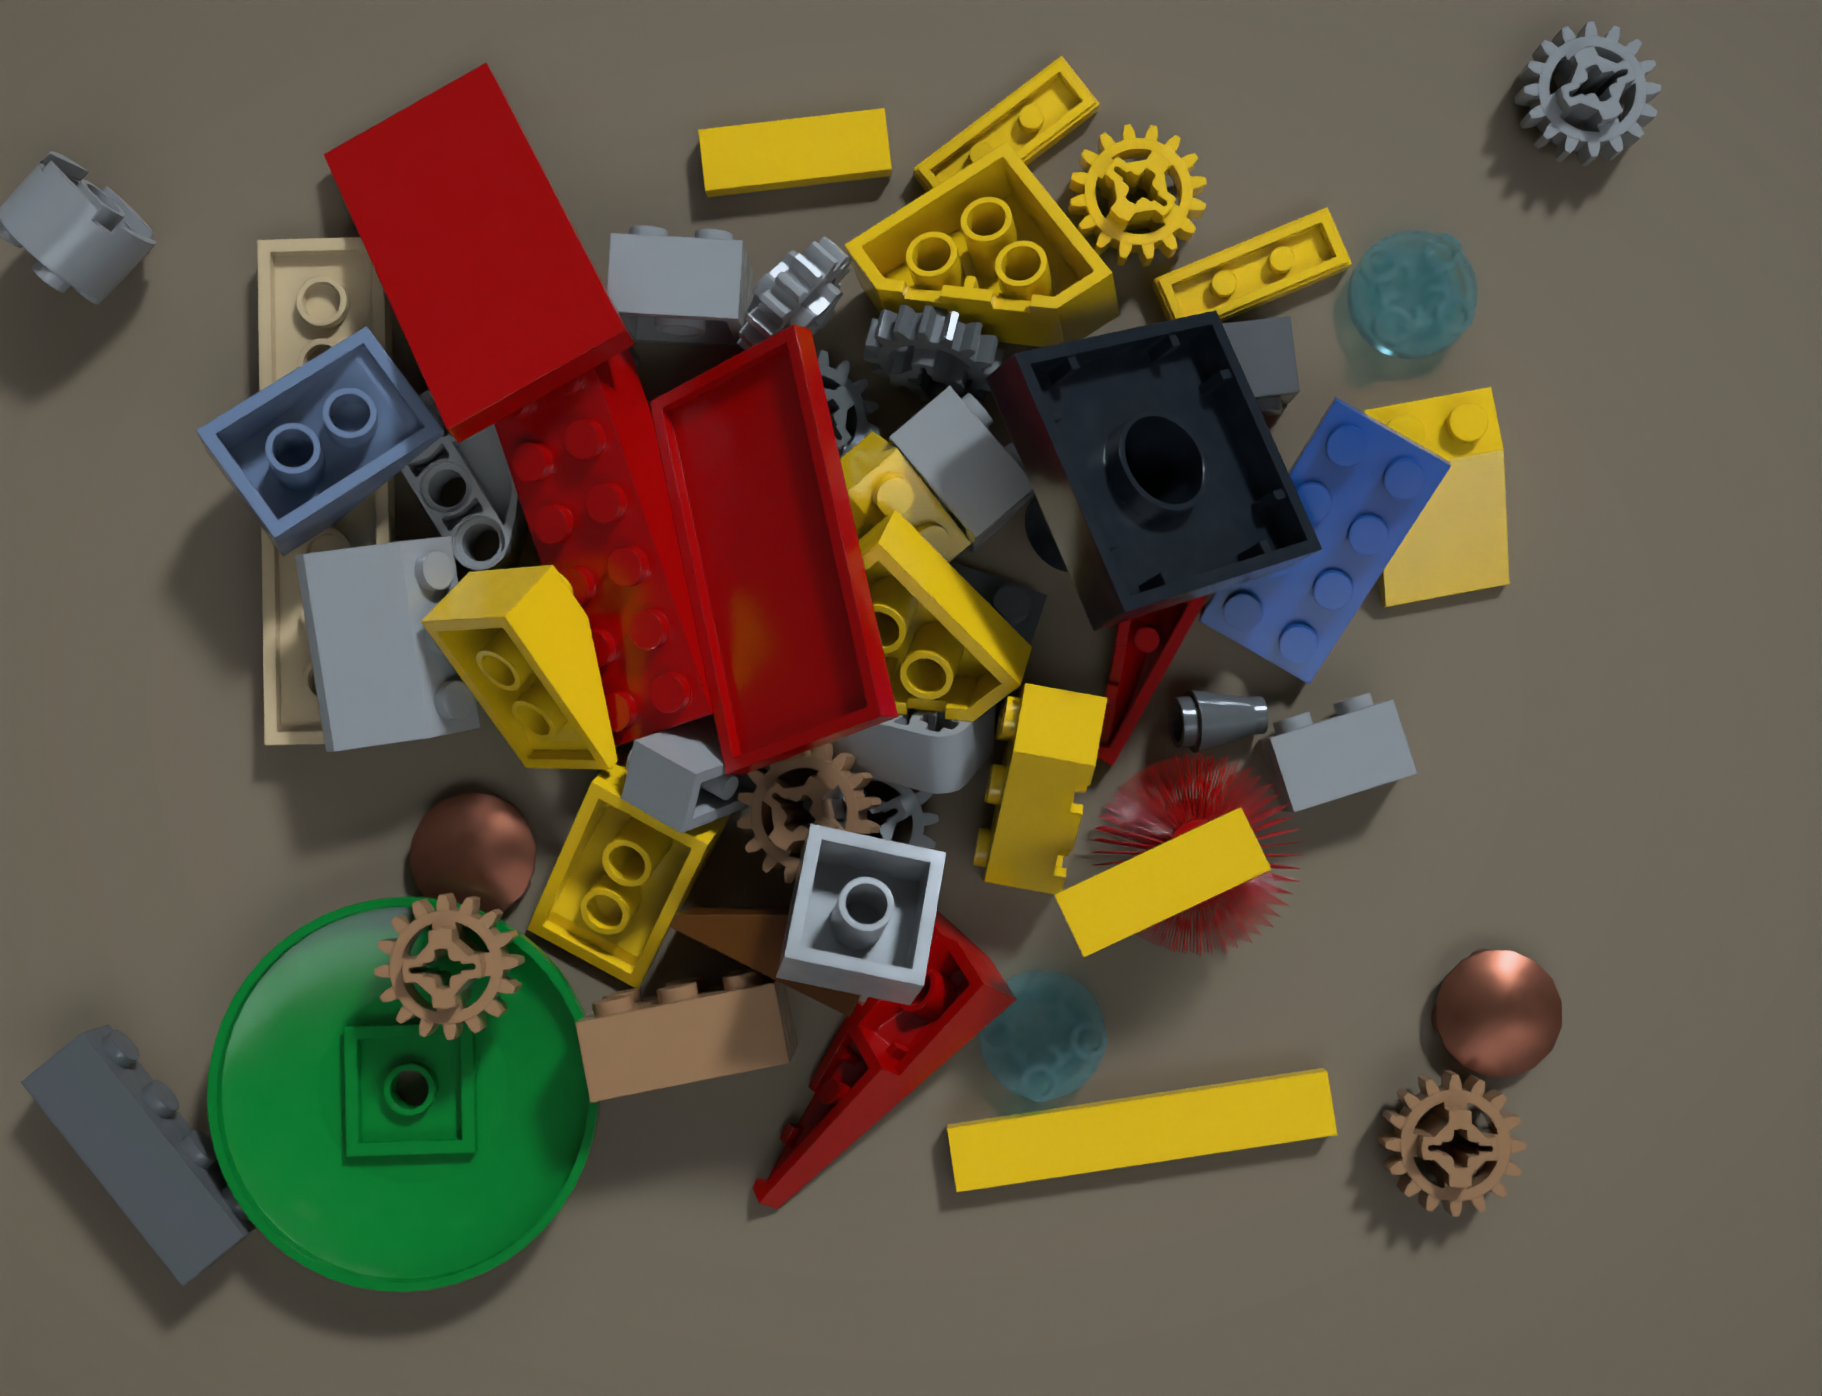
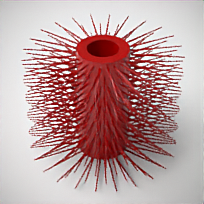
M1202 752L1200 777L1199 754L1197 758V777L1196 755H1194L1193 797L1192 757L1190 776L1188 754H1186L1188 766L1187 779L1186 760L1183 755L1184 781L1182 759L1180 757L1181 775L1179 760L1175 755L1176 760L1173 757L1172 760L1176 778L1170 758L1169 761L1178 797L1168 761L1166 760L1170 778L1165 761L1161 760V764L1158 761L1165 782L1157 763L1155 764L1162 782L1154 764L1153 766H1148L1156 783L1147 768L1145 769L1155 787L1143 769L1150 784L1143 772L1141 771L1142 775L1138 772L1140 777L1136 774L1139 778L1138 780L1135 777L1137 782L1132 776L1133 781L1130 779L1135 788L1127 781L1125 784L1131 791L1122 784L1119 786L1121 793L1111 795L1121 804L1113 801L1104 806L1123 819L1109 813L1099 816L1131 832L1106 825L1094 828L1139 843L1097 838L1092 841L1150 850L1235 810L1238 806L1242 808L1252 827L1290 804L1267 808L1252 816L1280 795L1279 793L1276 796L1274 794L1272 797L1270 795L1269 797L1266 796L1259 799L1274 783L1270 786L1268 784L1264 788L1261 787L1259 790L1257 788L1251 789L1261 777V774L1254 779L1252 777L1249 782V778L1246 781L1252 766L1249 771V768H1247L1244 774L1245 769H1243L1241 774V771L1238 774L1237 772L1234 774L1239 763L1238 761L1230 776L1235 763L1233 764L1224 784L1231 767L1230 764L1223 779L1228 767L1226 766L1227 756L1225 765L1222 768L1225 759L1223 757L1215 784L1221 759L1219 760L1211 788L1217 761L1211 777L1214 754H1212L1211 764H1209V756L1204 781L1207 757H1205L1202 777ZM1176 763H1177V767H1178V771H1179V777H1178V773H1177ZM1293 816L1273 819L1253 827L1252 830L1256 833L1293 818ZM1300 828L1292 830L1275 831L1267 834L1256 836L1257 840H1261L1285 834L1288 832L1300 830ZM1300 842L1268 844V845H1260V847L1262 848V847H1270V846H1278V845H1287V844H1295V843H1300ZM1095 851L1090 853L1139 855L1145 851ZM1264 854L1265 857L1303 856L1298 854ZM1124 861L1092 864V866L1118 864ZM1269 863L1270 867L1275 869H1300ZM1271 872L1259 875V877L1273 881L1300 882ZM1255 877L1184 910V913L1183 911L1180 912V915L1178 913L1176 918L1174 915L1165 919L1163 923L1161 921L1159 924H1155L1153 928L1151 926L1149 930L1146 928L1141 938L1146 933L1144 939L1148 935L1146 940L1150 937V942L1154 935L1151 942L1153 943L1159 930L1154 942L1156 944L1165 923L1157 946L1159 942L1160 947L1161 944L1162 947L1164 946L1170 926L1165 945L1166 948L1174 922L1168 949L1175 929L1170 950L1172 951V947L1174 949L1173 952H1175V948L1177 950L1181 931L1180 952L1184 927L1182 953L1183 949L1185 954L1188 951L1189 931L1191 952L1193 911V953L1196 932V954H1198L1199 932L1201 956V931L1204 952H1206L1204 929L1207 951L1209 953L1208 947H1210L1212 955L1213 945L1210 932L1215 949L1216 945L1208 917L1209 912L1218 949L1220 950L1215 928L1222 952L1224 951L1222 946L1224 943L1226 953H1228L1223 932L1229 946L1231 945L1221 921L1233 947L1231 938H1233L1238 948L1233 931L1240 940L1234 927L1244 941L1234 921L1245 940L1248 942L1243 931L1252 943L1245 926L1251 933L1257 934L1252 928L1253 926L1258 934H1261L1251 920L1255 924L1257 922L1259 925L1261 923L1264 926L1258 919L1259 917L1267 926L1273 927L1262 913L1280 917L1264 903L1278 904L1279 906L1281 904L1289 907L1288 904L1263 889L1273 893H1290L1292 895L1293 893ZM1198 910H1199V916H1200V926H1199ZM1186 929H1187V940H1186V948H1185V936H1186Z

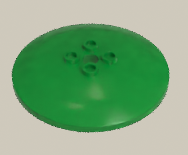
M400 896L348 905L316 918L280 941L245 978L231 1000L216 1036L208 1072L207 1109L214 1152L223 1177L249 1220L271 1243L304 1267L331 1280L376 1291L413 1292L433 1290L458 1284L482 1275L504 1263L525 1248L548 1226L565 1205L578 1184L590 1156L600 1113V1101L590 1103L575 1024L586 1016L579 999L562 972L542 949L523 933L502 920L496 925L500 933L517 930L519 934L512 943L507 945L508 953L525 957V963L509 969L508 976L515 978L522 985L520 990L513 994L501 993L500 997L509 1008L505 1014L495 1017L484 1011L487 1019V1028L475 1034L463 1021L461 1036L453 1040L446 1039L443 1032V1024H439L433 1034L424 1037L419 1035L421 1021L419 1017L415 1016L402 1024L396 1021L398 1012L403 1007V1004L399 999L382 1002L380 995L392 987L391 979L374 975V968L390 963L391 955L381 951L377 945L380 940L399 937V934L390 923L394 917L405 915L415 920L412 903L427 899L436 911L438 899L431 897ZM457 903V908H460L461 904ZM479 910L478 914L483 916L486 912ZM432 926L420 934L412 947L410 955H418L429 943L428 931L432 930ZM467 927L468 937L482 950L488 949L483 939L474 930ZM446 956L440 958L439 961L425 966L427 968L439 967L440 970L450 971L453 976L461 973L462 970L475 966V964H461L460 961L450 960ZM491 976L478 978L471 986V999L467 1001L468 1007L475 1003L484 993ZM414 982L413 985L419 994L432 1004V996L418 983ZM413 1070L419 1072L426 1079L429 1091L423 1104H408L399 1096L397 1081L403 1071Z

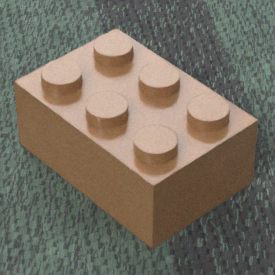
M748 966L729 970V975L722 977V983L705 986L704 977L700 975L665 983L666 987L657 990V996L642 998L640 988L603 995V1000L591 1003L593 1011L575 1023L590 1103L790 1063L798 1043L786 985Z

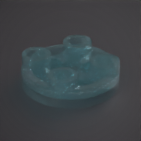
M1409 230L1394 233L1381 239L1364 254L1351 275L1347 301L1353 324L1360 335L1371 346L1382 353L1396 358L1418 359L1444 350L1472 324L1477 306L1478 288L1473 268L1463 254L1461 243L1454 236L1447 233L1434 234L1427 231Z
M1034 969L1009 977L1005 982L1017 1000L978 1033L979 1047L985 1065L993 1077L1006 1089L1033 1101L1044 1102L1072 1093L1084 1085L1095 1073L1106 1050L1108 1041L1105 1021L1098 1003L1080 982L1058 971Z

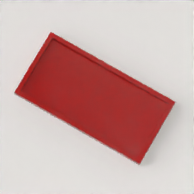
M487 62L323 154L449 433L458 443L635 345L500 83Z
M793 324L650 401L726 774L744 775L898 717L811 329Z

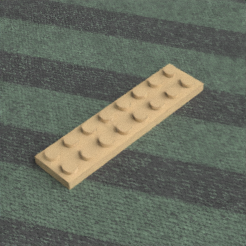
M361 237L257 240L259 391L366 326L392 359L391 304ZM394 476L340 521L284 557L261 527L264 745L325 744L295 555L395 542Z

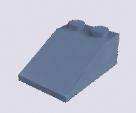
M367 326L196 430L208 455L283 557L340 521L444 435L442 427Z

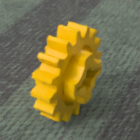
M1131 124L1124 125L1121 139L1117 143L1104 132L1099 136L1097 143L1099 155L1084 149L1079 160V165L1084 172L1072 173L1069 189L1080 195L1070 199L1068 206L1069 214L1085 216L1078 225V231L1083 237L1093 233L1098 237L1094 250L1099 256L1109 247L1116 249L1117 265L1124 266L1130 253H1138L1143 267L1150 266L1154 256V249L1158 248L1168 259L1174 256L1178 248L1174 236L1189 242L1196 230V227L1189 219H1201L1206 208V203L1193 198L1203 193L1207 184L1206 177L1190 176V172L1195 168L1199 159L1196 153L1180 158L1176 152L1181 138L1174 135L1164 145L1157 141L1158 129L1155 125H1150L1145 138H1136ZM1132 158L1145 159L1141 161H1134L1128 163L1124 161L1125 159ZM1168 174L1172 178L1177 190L1178 205L1175 204L1176 197L1167 192L1165 177ZM1096 186L1100 188L1099 194L1108 200L1109 214L1106 218L1102 215L1097 204ZM1138 188L1145 190L1147 193V197H1142L1136 204L1129 202L1126 198L1127 194L1135 193ZM1148 228L1152 231L1146 234L1128 233V231Z

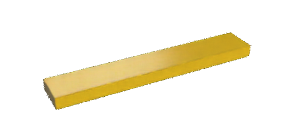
M1324 1068L947 1124L956 1192L1338 1135L1328 1071Z

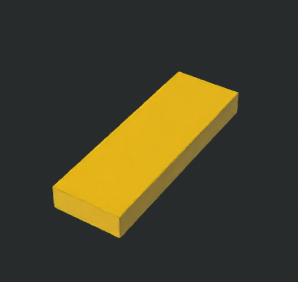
M1061 55L914 167L913 176L924 190L928 192L1006 141L1027 166L1096 114L1100 103Z
M885 108L698 129L704 187L707 198L892 176Z
M1326 207L1154 278L1151 285L1167 321L1216 310L1221 322L1346 271L1352 265V262L1329 209Z
M1239 807L1054 894L1083 957H1086L1272 869L1242 808Z

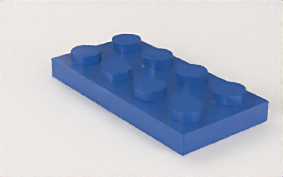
M1334 397L1288 472L1322 550L1288 569L1214 592L1200 614L1199 621L1310 684L1450 469V462L1341 399Z

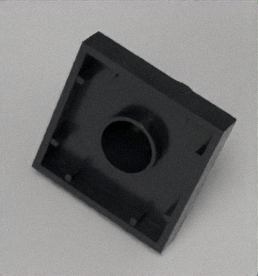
M1216 310L1014 353L986 377V381L1036 495L1029 503L1025 513V529L1028 540L1034 551L1044 562L1057 570L1069 572L1093 631L1288 569L1322 550Z

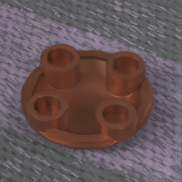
M465 792L440 801L423 816L412 837L410 866L417 887L425 897L438 899V896L441 894L453 893L456 902L462 904L467 897L477 896L480 897L479 910L488 913L499 908L501 911H505L516 900L521 899L527 894L531 886V878L535 872L537 847L529 823L524 819L522 811L517 805L504 801L492 794Z
M1479 949L1470 954L1469 957L1462 959L1445 976L1436 997V1006L1431 1014V1023L1434 1031L1440 1035L1444 1047L1462 1066L1485 1076L1512 1077L1535 1068L1553 1050L1562 1028V1001L1553 979L1535 960L1511 950Z

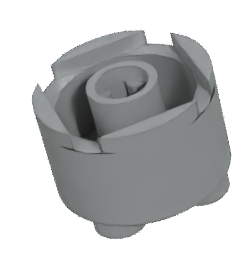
M50 151L0 205V236L18 248L24 247L37 259L31 267L48 285L62 293H65L72 286L84 298L99 305L102 300L110 296L156 245L157 241L150 239L154 235L151 228L119 195L108 186L101 190L89 181L84 180L83 178L89 173L86 169L66 156Z

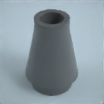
M1187 690L1184 696L1173 697L1170 701L1169 728L1173 743L1177 748L1189 747L1193 753H1197L1250 735L1264 734L1268 728L1266 702L1262 696L1244 697Z

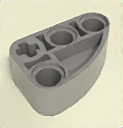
M428 389L420 394L419 398L442 427L444 435L401 469L441 536H451L454 557L463 566L473 571L514 568L522 553L528 523L495 426L492 424L458 443L447 430ZM464 478L466 494L463 500L455 506L444 507L441 501V491L444 485L451 479ZM496 530L500 538V547L497 553L489 560L478 561L474 554V543L477 537L483 532Z
M996 704L973 722L945 719V712L908 709L906 715L898 714L897 718L830 742L833 745L832 760L840 753H852L856 758L850 770L851 773L870 772L874 779L928 793L942 794L957 791L969 782L995 750Z

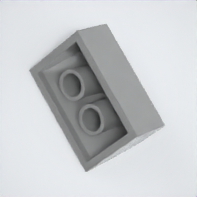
M451 536L295 555L326 752L427 739L480 728L476 698L420 622L458 584Z

